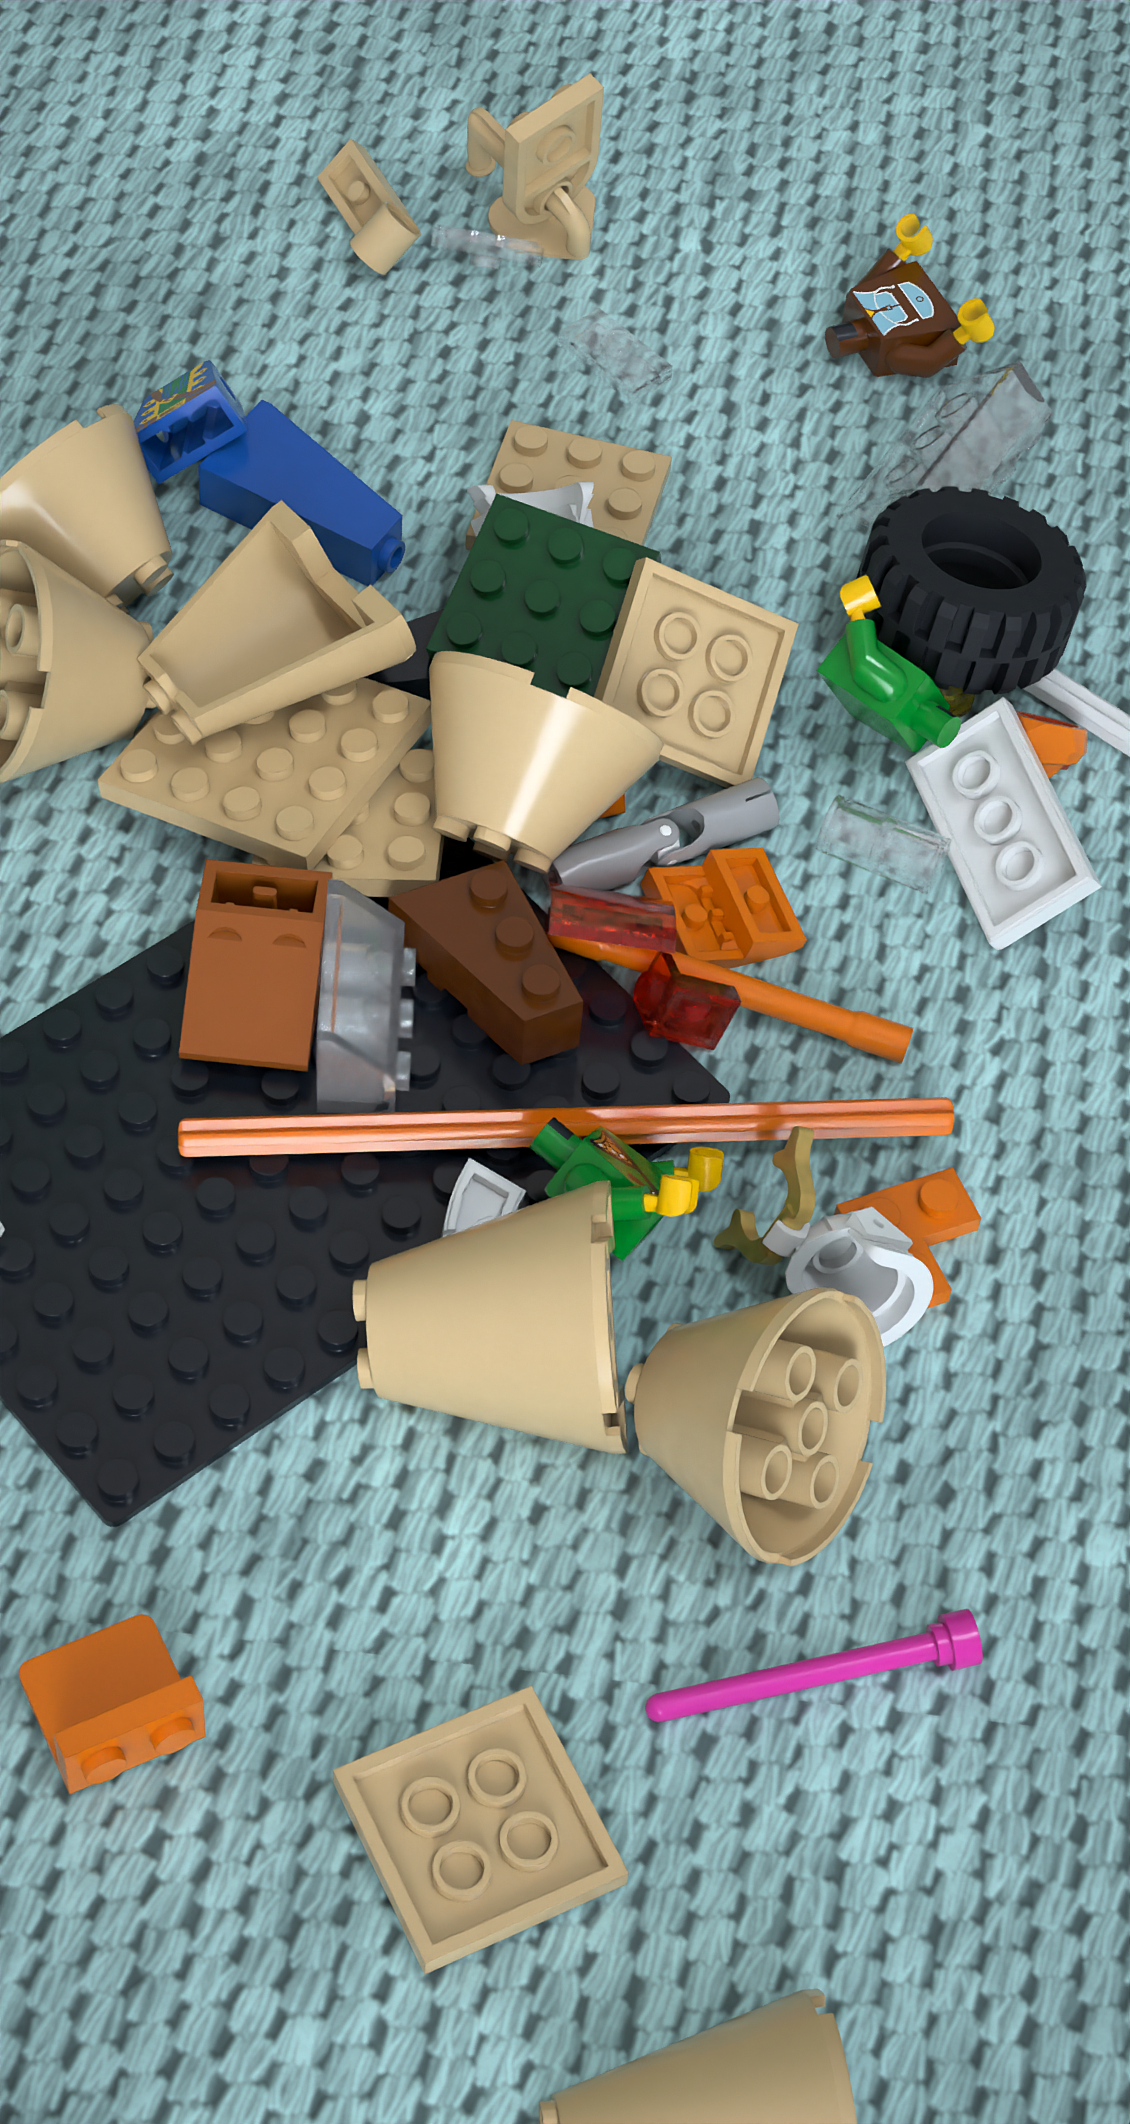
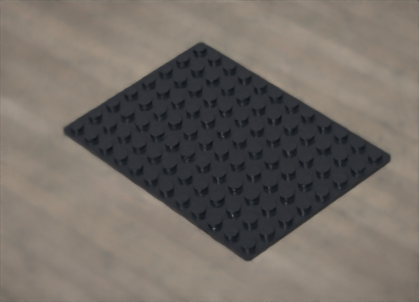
M444 836L439 881L495 862L473 852L472 849L475 843L469 837L466 842ZM523 891L547 935L552 918ZM333 896V921L308 1071L179 1058L194 920L0 1038V1222L5 1228L0 1237V1400L102 1522L110 1527L120 1526L357 1365L359 1348H367L366 1321H356L354 1315V1280L367 1279L370 1265L373 1262L441 1238L451 1195L458 1177L469 1158L526 1190L518 1210L551 1198L544 1189L558 1172L529 1147L184 1157L180 1155L178 1148L179 1121L184 1118L717 1104L730 1102L729 1091L595 960L554 947L583 999L580 1043L578 1047L520 1065L467 1016V1008L447 989L444 988L440 991L427 979V971L406 952L400 954L388 943L389 897ZM678 1143L627 1145L652 1162Z

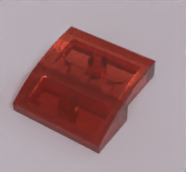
M553 882L548 883L545 907H548L545 926L546 934L675 953L676 914L671 900Z

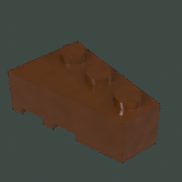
M505 860L389 897L388 943L399 954L406 952L427 971V979L440 991L444 988L447 989L467 1008V1016L520 1065L579 1046L583 999Z

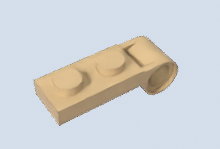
M350 139L317 178L355 234L350 240V245L354 252L374 271L386 275L421 236V232L365 147Z

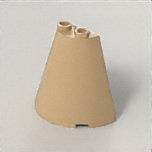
M281 500L264 515L142 652L137 660L151 678L150 681L143 685L147 695L164 715L173 709L176 711L171 715V719L189 743L194 745L204 737L405 662L416 652V645L403 615L371 584L359 593L333 568L311 527Z
M611 1180L596 1181L373 1262L370 1265L367 1279L354 1280L353 1283L356 1321H366L367 1348H359L357 1355L358 1380L361 1389L374 1388L377 1396L385 1400L610 1454H627L628 1437L624 1384L618 1385L609 1255L615 1249Z
M818 1988L799 1990L551 2095V2100L539 2101V2124H857L846 2057L834 2014H817L815 2009L826 2007L825 1995Z

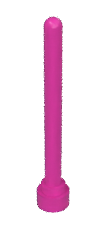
M969 1609L940 1614L937 1623L927 1625L926 1633L656 1693L646 1701L645 1711L651 1720L665 1722L928 1661H933L937 1667L948 1665L952 1671L982 1663L983 1652L976 1621Z

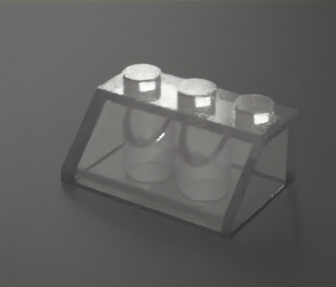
M328 879L317 1026V1112L344 1114L395 1112L396 1090L409 1091L411 1052H399V1037L412 1038L414 1000L402 999V986H415L416 948H404V921L344 881Z

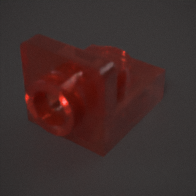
M662 951L656 953L648 970L642 972L638 977L633 1001L649 1036L662 1039L667 1038V1040L709 1050H715L742 1002L734 986L681 974L672 954Z

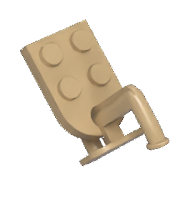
M591 73L573 85L566 84L560 87L550 100L535 110L519 114L506 129L482 107L473 109L469 114L467 124L468 161L466 163V170L472 176L483 177L494 171L496 162L504 169L503 195L490 206L488 223L492 232L514 253L572 260H583L590 254L596 200L594 194L585 185L590 179L598 161L604 87Z

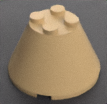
M111 404L100 407L96 411L102 418L101 420L86 428H83L77 420H74L39 444L0 478V540L7 539L26 543L129 615L130 612L126 606L144 592L147 597H150L161 590L172 579L174 573L168 568V564L173 553L132 416L122 405Z
M7 539L0 540V784L122 739H130L142 719L145 708L153 709L156 707L143 688V685L150 681L151 678L137 660L153 640L151 625L148 622L135 620L26 543Z
M456 651L437 652L429 667L436 819L432 829L458 841L466 842L468 837L476 840L472 851L496 862L505 860L507 863L509 855L512 854L515 855L513 861L533 871L547 874L551 863L659 760L664 744L654 732L634 718L577 689L570 687L567 697L563 698L530 685L535 673L529 670L469 653Z
M820 1287L687 1324L673 1323L655 1344L645 1364H636L629 1372L626 1380L625 1395L628 1402L634 1404V1423L640 1452L652 1458L752 1557L762 1562L780 1563L787 1566L799 1565L808 1561L823 1550L843 1527L864 1489L873 1463L862 1461L871 1421L883 1423L886 1400V1364L880 1331L869 1308L857 1296L845 1294L835 1288Z

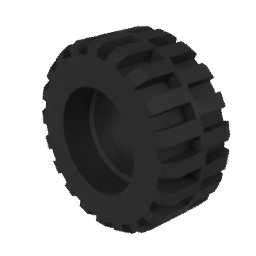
M942 486L937 492H932L930 488L916 490L908 497L904 495L894 501L877 516L873 522L856 579L864 575L869 577L881 607L864 614L865 619L875 622L877 640L924 671L933 680L935 685L941 689L948 690L951 686L963 689V694L980 695L984 690H992L994 695L1009 693L1016 689V686L1024 689L1040 681L1041 678L1050 674L1055 669L1061 656H1063L1084 599V592L1087 587L1086 574L1075 546H1069L1067 535L1058 526H1049L1044 515L1034 509L1029 512L1019 507V501L1004 496L1003 499L989 496V491L973 488L971 492L959 491L958 486Z

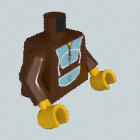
M907 214L899 220L896 226V235L900 243L894 250L888 247L866 275L850 289L846 295L842 323L830 326L825 331L826 346L833 358L837 359L858 353L876 377L901 374L930 378L944 367L957 365L959 355L967 349L966 342L969 340L975 343L988 341L993 336L995 330L994 322L981 299L973 298L968 300L960 307L956 315L917 261L910 263L905 261L910 255L921 256L926 254L933 244V237L928 226H924L918 232L920 222L915 214Z

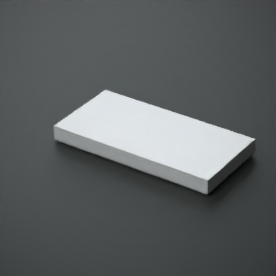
M1004 697L961 724L957 736L947 747L939 748L932 743L905 761L989 944L996 950L1004 949L1102 887L1013 705Z

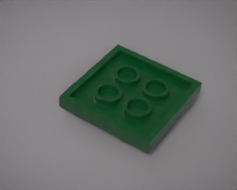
M496 493L426 647L428 656L434 658V655L441 651L474 654L534 672L535 674L530 685L563 698L567 697L570 687L594 697L635 562L647 557L661 563V554L659 551Z

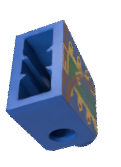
M210 360L204 361L150 394L143 401L133 421L147 469L158 484L248 431L247 421L240 401ZM160 431L163 433L164 442L156 435Z

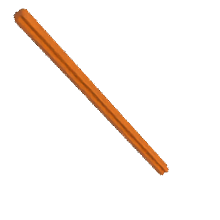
M947 1097L184 1118L179 1121L178 1148L180 1155L184 1157L529 1147L553 1117L582 1140L601 1126L626 1144L788 1140L794 1126L812 1129L814 1131L813 1139L936 1136L952 1133L955 1115L951 1099Z

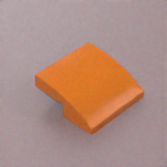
M763 848L710 849L702 866L648 868L640 883L670 950L731 969L784 956L801 949L807 941Z

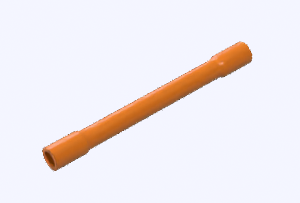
M558 908L554 912L547 932L551 944L559 949L595 961L604 960L842 1040L850 1047L900 1064L903 1062L914 1028L864 1011H851L614 931L606 924Z

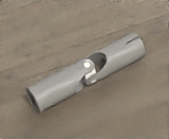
M756 777L650 817L640 825L617 828L567 847L551 863L547 874L541 873L544 885L556 905L565 907L635 881L648 868L655 866L669 867L707 854L710 849H720L778 826L780 817L776 798L773 792L770 793L771 788L768 783L762 778ZM679 828L683 829L693 839V843L680 848Z

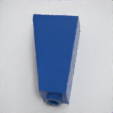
M261 400L245 417L248 425L247 432L210 453L198 466L200 505L252 530L264 515L282 500L311 527L333 568L337 572L367 587L370 584L373 586L385 571L388 573L394 572L403 559L405 553V543L402 541L403 515L269 402Z

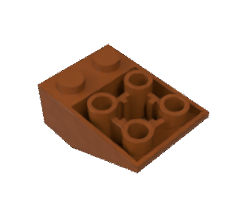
M206 859L196 908L179 1058L308 1071L333 921V872Z

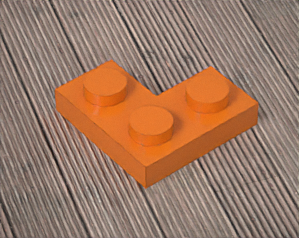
M953 1167L836 1205L834 1215L873 1207L913 1242L908 1252L920 1260L932 1275L933 1294L928 1308L949 1301L952 1289L928 1246L977 1231L981 1221V1216Z

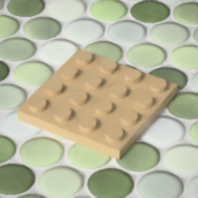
M363 677L204 737L194 745L189 743L171 719V715L176 712L174 709L166 715L158 710L97 781L101 798L283 866L313 870L432 723L431 701Z

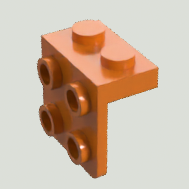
M140 1614L29 1659L20 1666L19 1679L69 1795L93 1784L109 1781L126 1770L161 1755L179 1751L190 1743L206 1737L203 1698L192 1675L184 1679L180 1678L154 1620L147 1615Z

